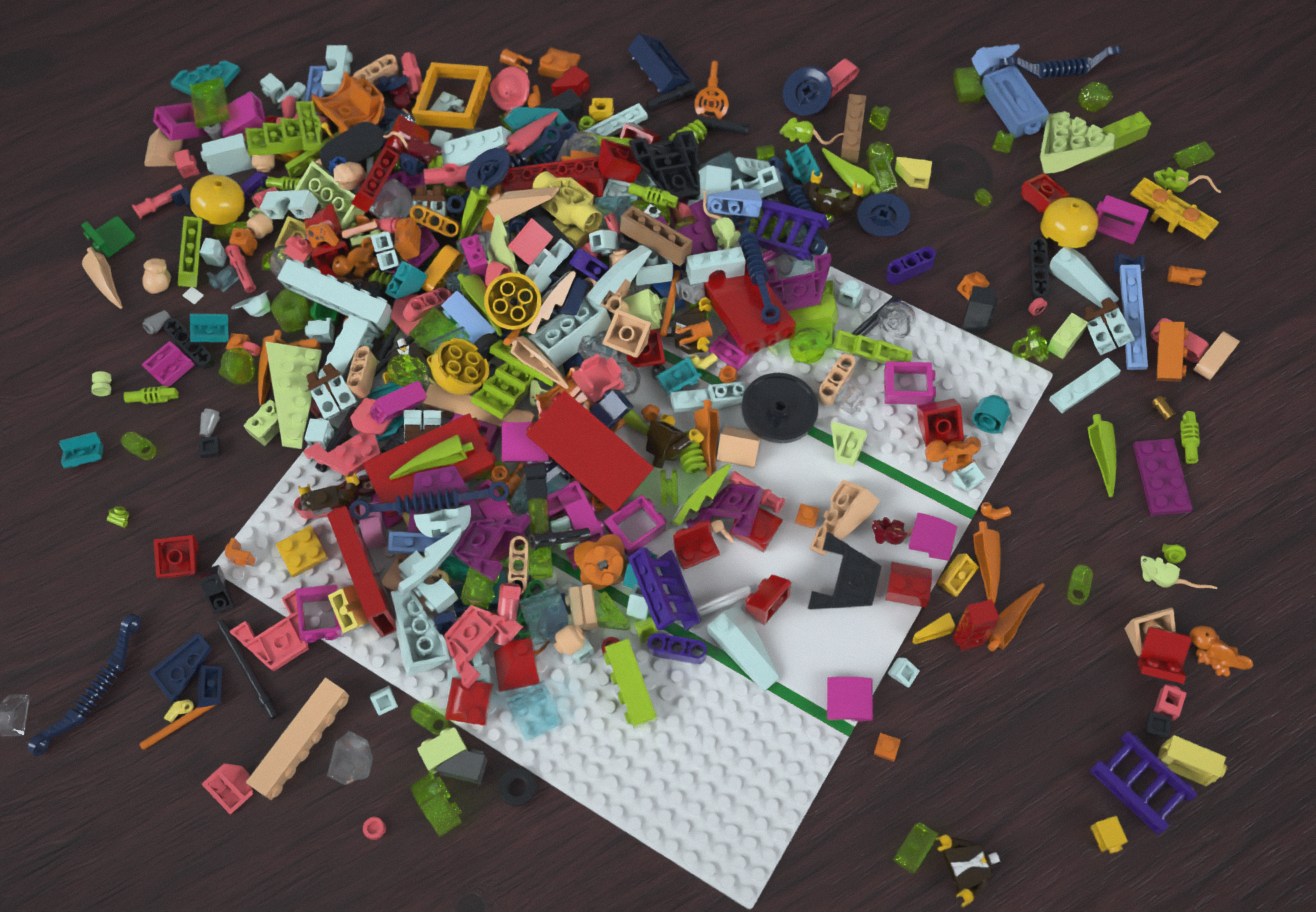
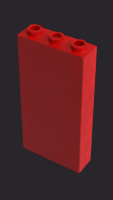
M746 264L743 276L726 278L723 270H717L709 275L708 282H704L705 297L711 301V306L745 356L757 353L759 350L773 346L782 340L790 339L795 335L796 329L795 321L767 282L766 286L771 303L779 308L781 318L772 325L763 322L761 311L764 308L758 285L752 284ZM769 313L767 317H772L775 313Z
M565 390L562 394L558 392L552 399L554 403L549 408L546 406L540 412V419L536 423L533 421L526 428V436L616 513L652 472L654 467Z
M468 413L363 462L380 503L395 502L398 495L404 501L406 494L412 500L415 473L455 466L464 483L493 470L496 467L494 462L497 459L493 451L488 452L486 445L489 443L485 435H480L478 431L481 426L477 418L472 419L471 414ZM455 435H459L463 445L469 442L473 444L474 449L466 452L467 459L452 465L426 469L392 480L389 478V476L417 455ZM385 511V514L390 519L398 515V511Z
M346 506L333 509L327 516L366 618L381 638L396 632L397 628L393 610L370 552L363 540L361 529Z

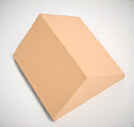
M158 128L149 138L144 163L145 167L177 166L174 153L181 151L183 139L171 141Z
M617 309L602 344L638 358L648 343L652 323Z
M724 426L720 435L717 461L755 468L761 438L750 430Z
M1173 608L1134 618L1125 627L1138 657L1140 656L1148 627L1151 626L1176 632Z

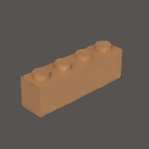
M849 94L841 159L846 162L858 163L866 101L865 95Z
M633 205L621 215L620 232L674 264L681 266L686 261V256L691 255L693 240Z

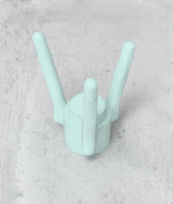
M296 82L277 101L280 103L287 96H293L296 100L301 99V101H305L307 88L302 83Z

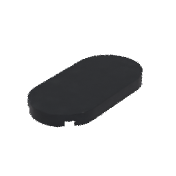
M361 122L333 138L321 148L320 159L323 167L329 171V161H333L335 157H343L346 162L361 164L382 149L384 143L382 130L374 123Z
M542 216L532 218L553 236L545 249L549 251L560 238L573 248L569 256L557 266L551 275L563 276L569 271H574L576 268L569 263L577 252V248L550 219Z

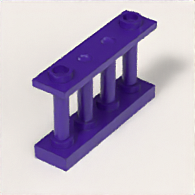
M762 199L761 209L764 215L755 232L759 247L796 257L800 261H813L814 258L808 249L817 230L820 228L828 229L830 223L826 216ZM770 217H779L770 239L762 238L761 236ZM788 220L794 221L795 224L786 243L777 242L785 222ZM804 224L810 225L811 228L802 247L792 246L801 226Z
M641 547L628 557L657 630H663L675 621H681L685 631H688L702 621L672 550H669L658 559L651 558L648 548ZM655 567H659L662 576L658 575ZM663 585L667 586L670 594H666ZM670 602L674 603L677 612H673Z
M1127 731L1120 738L1125 744L1107 763L1098 761L1089 771L1152 831L1159 835L1169 826L1165 817L1183 798L1189 802L1198 794L1194 792V788L1188 782L1182 781L1148 750L1137 735ZM1132 750L1142 760L1124 779H1120L1114 774L1113 769ZM1150 766L1159 776L1141 795H1137L1131 790L1130 785ZM1167 782L1177 792L1159 811H1154L1148 805V801Z

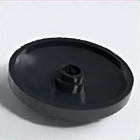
M769 373L758 377L747 387L743 395L741 410L748 428L761 439L773 443H791L806 436L814 427L818 416V401L811 387L802 379L787 373Z

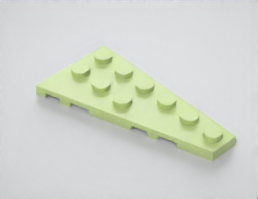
M266 342L282 446L302 449L313 397L307 386L309 383L306 375L314 371L318 374L322 350Z

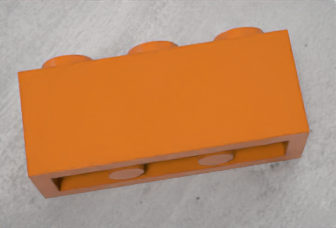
M1160 321L1156 381L1181 382L1182 377H1186V365H1183V358L1187 357V346H1184V339L1188 338V328H1184L1185 322Z

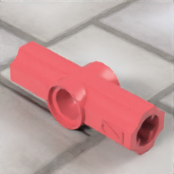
M407 52L401 57L404 68L403 74L409 79L406 85H408L411 98L417 100L423 80L415 55Z
M447 163L442 168L424 169L425 185L444 183L448 187H454L459 182H466L465 176L469 166H457L453 163Z

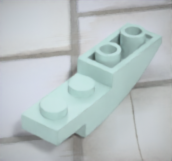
M561 238L549 251L544 248L531 263L525 274L536 284L540 294L552 282L548 276L556 270L557 266L573 250ZM528 291L524 293L523 302H527L531 298V294Z
M744 381L709 385L708 389L671 392L670 399L674 413L690 411V414H694L695 411L704 408V400H711L712 409L715 410L739 404L742 402L747 386Z

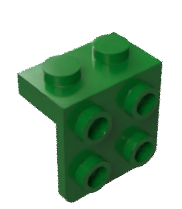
M117 216L96 230L87 221L81 225L85 230L83 234L88 241L93 240L92 245L98 252L102 251L108 258L136 238L134 233Z

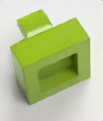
M648 616L646 620L641 622L638 620L634 624L641 644L647 642L650 635L659 633L652 617Z

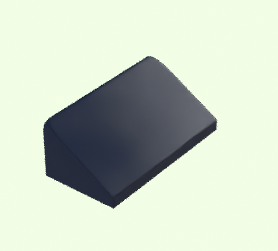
M579 277L573 279L562 307H558L557 313L577 315L589 284Z
M201 665L198 681L197 708L221 704L222 667Z

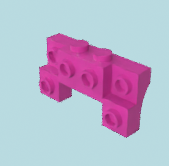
M488 479L481 483L475 490L490 488L492 485L491 480ZM494 488V494L501 497L496 488ZM491 497L474 499L485 519L495 518V520H503L505 516L518 518L515 512L511 513L509 510L511 506L507 499L502 501H495ZM505 531L490 559L500 562L509 557L511 540L518 535L526 536L524 532ZM517 539L515 542L516 548L523 545L525 542L521 539Z
M578 480L549 494L548 503H542L549 519L564 513L565 516L569 517L573 530L589 528L591 538L588 541L597 542L605 535L603 532L604 526L600 519L597 520L594 514L596 513L592 502H588ZM577 545L566 549V555L574 570L579 568L574 560V548Z

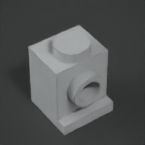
M688 277L676 282L677 299H684L693 304L700 302L705 297L704 282L690 285Z

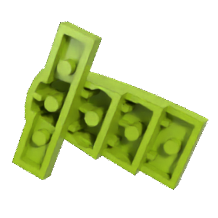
M296 101L298 119L280 118V123H263V128H245L248 156L281 154L303 149L310 151L321 150L323 132L321 121L315 113L313 101Z
M833 280L826 281L820 305L788 311L796 323V332L815 328L814 347L816 350L832 348L835 341V326L838 321L839 312L835 302V283Z
M500 339L490 347L489 353L506 361V363L498 367L495 375L483 383L482 389L471 397L470 402L503 420L529 393L532 380L537 381L539 379L550 386L555 385L556 382L521 362L510 352L512 345L507 346Z

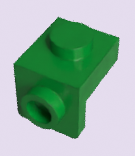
M315 301L314 305L310 308V315L314 321H326L327 318H331L333 324L337 325L340 312Z

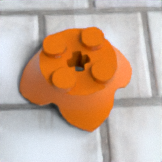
M616 534L604 535L597 542L585 541L574 548V560L581 570L580 578L583 585L591 584L593 590H600L608 585H616L624 581L629 562L624 557V545ZM604 559H606V563L608 565L606 567L599 568L600 565L598 564V562H603Z

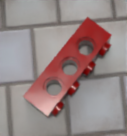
M384 146L351 204L366 213L368 212L399 159V154Z
M992 599L967 605L953 634L954 642L957 646H960L961 651L984 646L1000 619Z

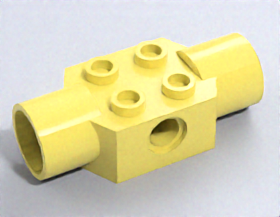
M548 171L542 172L536 177L533 189L558 187L559 189L552 199L541 203L544 209L563 224H575L587 234L598 229L603 216L600 211L593 207V194L572 178H556Z

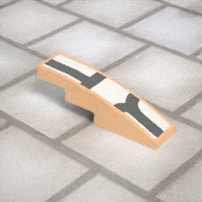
M569 271L551 286L541 298V308L538 316L531 324L524 327L522 332L534 335L540 320L548 321L554 306L562 307L576 272Z

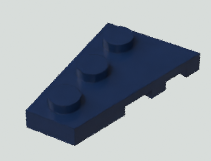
M197 633L149 672L172 703H175L212 651V647L200 633Z

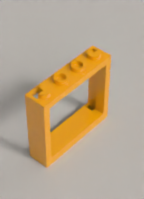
M431 63L426 72V78L422 82L420 94L417 95L415 107L412 109V116L416 124L474 129L491 81L488 66ZM438 77L476 80L465 113L426 110Z

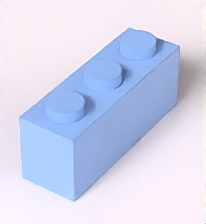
M458 290L441 305L444 308L442 312L449 319L452 317L457 322L455 326L462 333L466 331L470 335L468 339L473 345L481 336L487 333L496 334L494 328Z

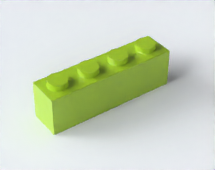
M1141 111L1103 127V134L1112 133L1115 135L1114 149L1091 158L1086 162L1146 137L1151 122Z
M184 216L178 286L197 288L202 218Z
M629 639L606 646V653L603 654L606 665H611L613 672L610 673L613 685L618 684L620 692L617 693L620 705L625 704L627 712L624 713L627 724H632L634 729L656 721L657 716Z

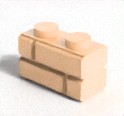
M592 585L570 587L568 589L569 595H565L566 606L571 608V614H568L569 624L573 626L578 625L582 631L598 629Z

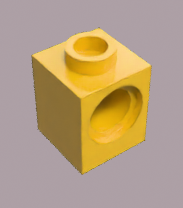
M592 98V105H589V116H592L595 123H600L614 116L613 98Z
M1117 816L1096 822L1091 826L1101 852L1109 850L1110 854L1123 850L1122 845L1128 842Z

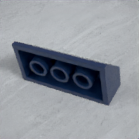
M639 33L629 46L628 50L632 54L631 57L640 64V68L648 74V79L655 83L660 93L664 94L675 90L676 86L685 85L692 80L661 40Z

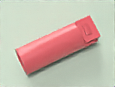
M502 582L499 590L497 616L505 617L511 621L517 620L521 590L519 584ZM499 630L494 633L493 643L506 645L514 641V638L511 641L508 640Z

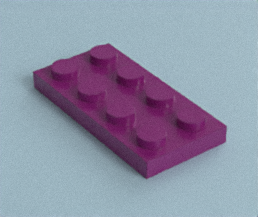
M1174 438L1134 442L1133 447L1150 515L1191 512L1192 505Z

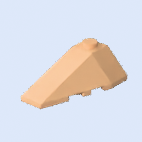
M558 187L509 191L501 195L497 193L490 198L491 202L487 205V208L494 218L496 215H500L502 222H505L552 199L559 189Z
M842 480L830 498L832 504L829 511H825L823 515L825 521L823 526L817 529L810 549L820 555L827 553V551L822 550L826 533L829 532L842 540L870 516L880 500L865 487Z

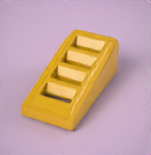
M946 613L915 633L912 640L913 644L916 645L952 634L955 624L950 613Z

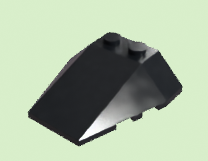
M692 130L676 133L671 141L648 144L646 138L629 140L634 158L658 189L668 191L671 195L678 197V199L699 196L701 194L700 174H698V144Z

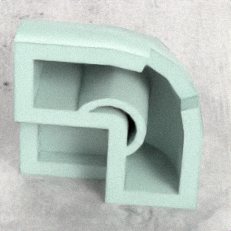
M460 505L459 508L451 506V509L428 510L427 512L415 514L414 519L420 532L427 537L433 538L445 533H452L459 528L464 531L470 523L471 508L470 505Z

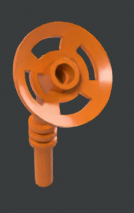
M713 61L711 74L708 78V86L697 94L695 110L698 115L702 113L704 116H707L704 114L705 111L715 112V116L721 119L728 110V98L721 89L717 88L718 62ZM701 96H703L702 101H701V106H702V107L699 108V100H700ZM723 99V100H724V107H723L722 111H720L721 104H722L721 100Z

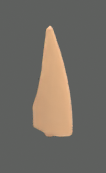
M89 247L87 249L88 254L82 260V266L97 288L113 304L122 309L123 306L117 294L111 269L104 255L96 252L93 247Z
M516 337L511 343L513 346L510 350L516 358L557 384L569 389L570 386L562 374L527 337Z

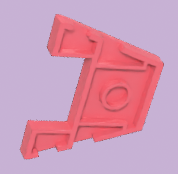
M362 432L337 446L329 453L318 442L303 451L306 458H313L317 463L330 466L332 470L344 476L349 475V477L365 469L363 462L381 454L375 434Z
M296 589L282 597L290 615L255 637L249 623L246 621L230 630L233 636L272 671H276L309 650L308 643L300 641ZM303 610L304 630L306 631V624H305V617H304V610Z
M470 605L444 635L450 654L455 660L457 672L461 675V682L466 688L469 689L481 675L469 661L497 630L511 641L522 629V625L516 621L508 620L505 617L497 616L489 611Z

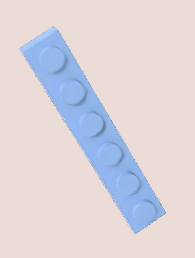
M1121 265L1119 269L1123 317L1135 338L1134 341L1125 344L1127 370H1146L1148 361L1140 265Z

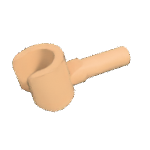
M721 520L711 523L714 533L721 531L730 543L734 542V539L726 531Z

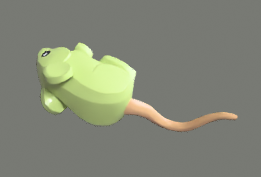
M703 189L704 212L707 216L717 219L716 223L711 227L715 237L719 238L718 245H723L724 249L735 248L741 236L740 232L735 231V226L731 219L722 218L708 212L706 208V193Z
M1141 556L1143 578L1147 582L1153 579L1162 587L1185 584L1194 588L1217 589V587L1212 585H1196L1184 579H1178L1180 569L1171 563L1164 564L1163 560L1159 557L1154 560L1150 557Z

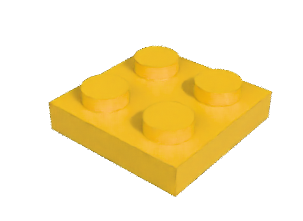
M311 525L276 543L280 555L293 578L329 559Z

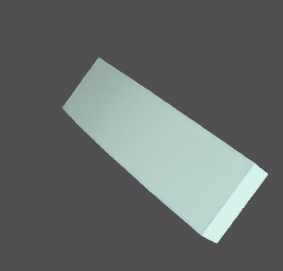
M640 245L625 255L600 278L586 297L600 305L609 290L615 294L625 279L630 282L633 280L652 251Z
M460 528L425 548L424 555L426 558L412 565L411 572L413 575L398 583V590L402 596L422 583L448 557L461 538L462 530Z

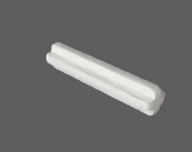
M745 585L696 606L700 617H703L747 598L752 591L749 585Z

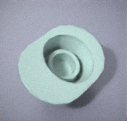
M266 292L243 300L231 307V309L242 307L247 313L255 317L263 316L271 310Z

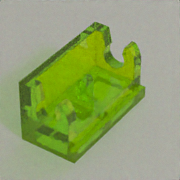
M920 822L918 824L915 823L893 861L914 875L939 834Z

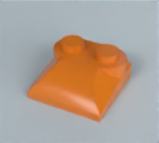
M549 48L546 55L540 58L538 73L539 75L559 79L571 67L577 66L581 56L576 53Z

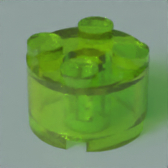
M288 289L282 290L273 300L270 307L279 326L287 332L293 333L296 332L295 330H303L308 325V321L313 319L310 315L311 307L306 298Z

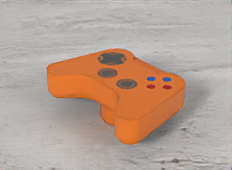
M321 222L306 228V233L313 248L319 246L320 242L323 241L328 242L332 246H336L339 243V239L326 223Z

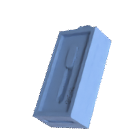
M1015 65L984 75L981 90L1014 138L1024 134L1031 135L1037 133L1040 128L1045 127L1049 112Z

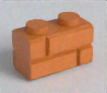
M412 217L400 219L396 223L394 247L397 252H400L399 254L403 260L419 256L421 230Z

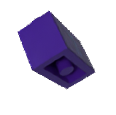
M581 248L577 250L569 263L596 282L610 269V267Z

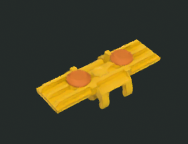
M1145 177L1130 193L1131 196L1155 210L1150 221L1155 223L1159 217L1168 221L1169 227L1167 231L1173 233L1174 229L1181 225L1205 240L1219 224L1218 221L1198 210L1196 205L1193 204L1191 206L1173 195L1171 190H1165Z

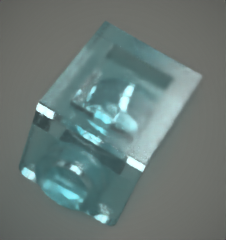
M230 265L220 271L217 276H214L210 271L207 273L210 278L208 282L215 289L219 288L223 292L239 279L235 270Z

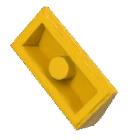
M958 554L936 583L951 595L957 597L979 566L967 554Z

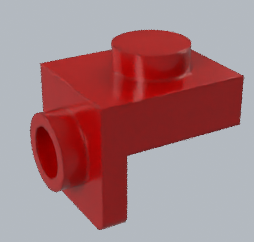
M602 178L575 180L593 194L594 198L603 197Z

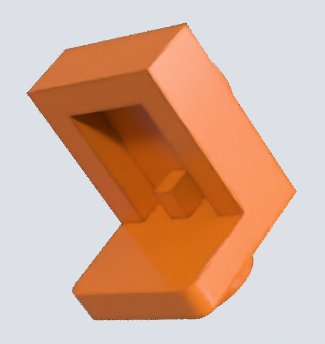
M233 229L229 243L241 246L246 256H253L254 249L257 248V240L251 230Z
M977 271L965 275L957 290L969 300L973 285L987 288L990 283L983 274Z
M231 538L230 542L226 545L225 556L237 566H254L256 559L250 552L240 550L241 544L236 538Z

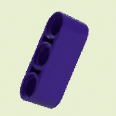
M923 247L890 262L887 268L886 280L890 284H899L930 270L934 264L935 250L931 247Z
M660 633L650 635L647 640L648 650L655 657L692 664H701L707 658L706 645L699 640ZM660 642L662 646L660 648H653L652 644ZM676 645H679L683 648L680 652H674L672 650V648ZM695 649L703 651L699 656L692 654Z

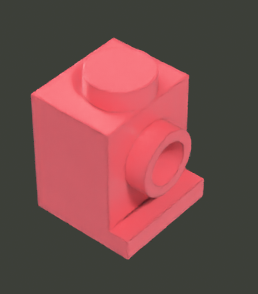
M188 149L174 153L177 168L183 179L200 174L196 166V159L194 155H190Z
M297 234L295 237H289L285 243L287 247L283 252L293 260L295 259L303 263L310 256L314 248Z
M1174 685L1163 686L1160 689L1153 713L1172 717L1171 721L1176 720L1180 716L1186 693L1180 691V688Z

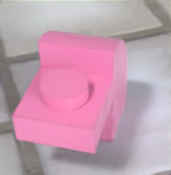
M359 505L360 515H364L366 508L364 505ZM382 512L370 513L367 518L359 520L363 540L369 550L388 546L387 531L382 521Z

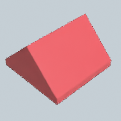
M531 218L508 248L530 266L553 236Z

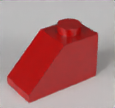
M574 65L551 85L553 97L570 88L577 96H580L590 87L589 75Z

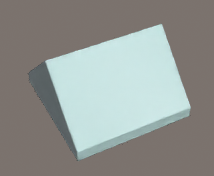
M707 165L698 171V174H700L701 194L697 196V200H703V189L706 193V201L709 194L731 191V169Z

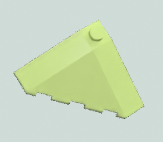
M1065 111L1049 114L1040 155L1044 173L1064 171L1114 149L1115 135L1112 133L1105 135L1102 133V128L1092 125L1090 128L1086 126L1085 120L1078 117L1073 120L1069 118L1070 114Z
M496 215L487 250L488 265L492 261H497L510 267L511 273H520L513 251L508 248L510 243L501 217Z

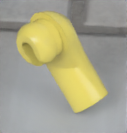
M711 353L704 359L699 358L696 354L691 355L689 358L693 366L699 369H706L718 361L714 353Z
M190 700L177 701L163 718L173 723L178 715L191 712L194 704Z

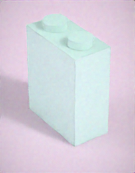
M242 133L202 144V159L204 162L207 161L208 170L213 172V174L226 176L254 168L252 166V156H248L247 142Z

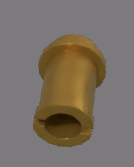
M1160 395L1151 403L1153 404L1152 407L1156 408L1166 421L1172 418L1176 412L1165 401L1166 398Z

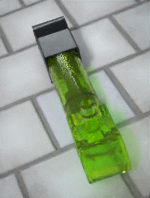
M545 462L526 463V493L529 516L531 518L529 522L530 533L541 534L549 530ZM543 547L538 548L536 551H532L530 548L532 579L553 578L551 548Z

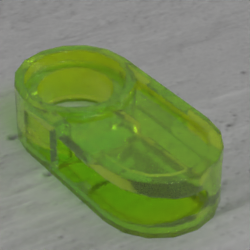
M127 432L121 438V444L125 449L141 459L149 460L156 454L157 449L153 443L135 432ZM146 446H150V451L146 454H143L142 449Z
M1078 565L1071 574L1067 597L1075 605L1083 604L1090 593L1093 572L1086 565ZM1073 590H1080L1083 593V598H1075Z
M417 703L412 707L411 716L414 721L432 734L439 736L441 731L449 728V722L445 719V716L429 705ZM436 720H443L444 726L440 730L433 729V723Z

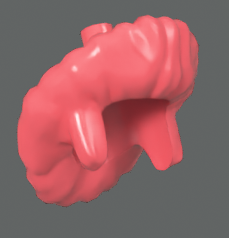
M516 66L507 67L501 70L493 79L490 86L491 97L502 110L509 112L514 107H521L529 96L530 80L522 69Z

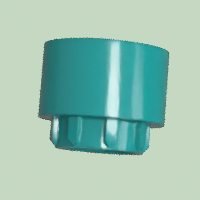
M998 395L984 397L979 401L972 414V421L984 432L991 434L1000 433L1011 415L1009 404Z

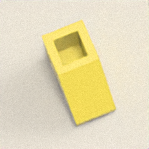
M897 157L895 171L910 187L928 189L932 161Z

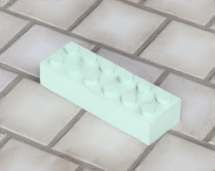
M286 260L277 279L288 290L346 316L351 314L368 321L382 332L386 331L385 329H387L391 320L392 310L385 299L379 296L377 298L371 297L370 293L363 289H360V291L353 289V285L347 282L342 284L332 275L327 274V276L320 274L321 271L314 267L306 268L304 267L305 264L298 260Z

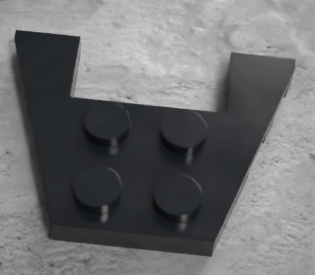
M827 532L822 550L842 555L833 596L812 591L807 609L872 606L882 566Z

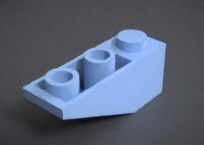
M1009 44L999 47H982L977 50L971 60L979 76H984L997 71L1001 67L999 59L1011 57L1020 46L1019 44Z
M736 189L709 194L706 208L710 213L758 217L762 199L759 190Z

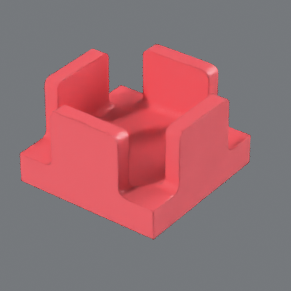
M596 354L584 360L581 368L573 372L571 376L592 405L597 402L600 403L607 391L623 390L625 388V384L620 379L622 369L613 357L608 358L607 361L604 356L600 358V355Z

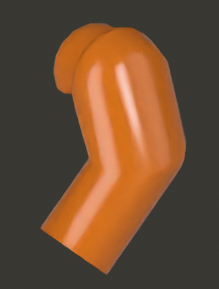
M989 502L981 505L983 516L992 520H998L1011 515V510L1008 506L995 509Z

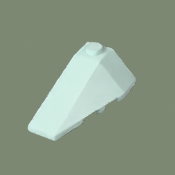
M1063 247L1052 258L1048 268L1049 272L1100 308H1103L1101 301L1108 297L1116 303L1119 300L1086 257L1075 249Z
M399 590L391 591L390 596L406 675L427 672L449 661L450 655L442 634H439L434 626V622L432 619H429L414 592L410 590L402 596Z
M738 606L722 612L707 626L708 634L764 692L779 679L778 673L752 620Z

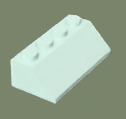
M587 295L584 296L577 315L559 314L538 329L534 335L528 337L556 368L608 330L612 322L607 310L588 299Z

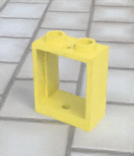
M1174 735L1161 745L1157 757L1175 774L1203 786H1208L1212 782H1216L1218 778H1222L1227 768V765L1224 764L1225 756Z

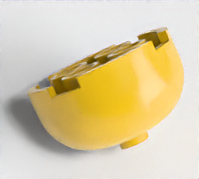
M218 174L208 175L199 179L192 187L190 194L191 210L198 218L201 217L210 221V224L224 225L235 222L237 217L244 212L245 197L243 190L236 181L227 176Z
M1065 197L1052 202L1047 207L1040 227L1043 235L1047 239L1050 237L1054 241L1059 242V246L1080 248L1086 246L1087 242L1094 239L1098 228V216L1095 209L1086 201L1074 197Z
M506 273L495 278L489 284L484 297V305L487 314L495 324L505 329L516 330L528 326L536 319L541 308V294L536 284L527 276L520 273ZM525 291L531 294V298L527 302H523ZM513 298L517 299L518 301L517 305L515 306L511 305L510 303L511 299Z
M452 338L450 341L442 342L434 352L431 359V372L436 383L445 391L454 395H468L478 390L487 380L489 375L487 359H483L480 353L477 352L478 348L472 343L463 339Z

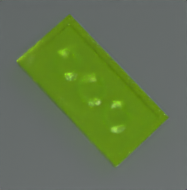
M222 77L190 86L197 129L230 119L225 84Z

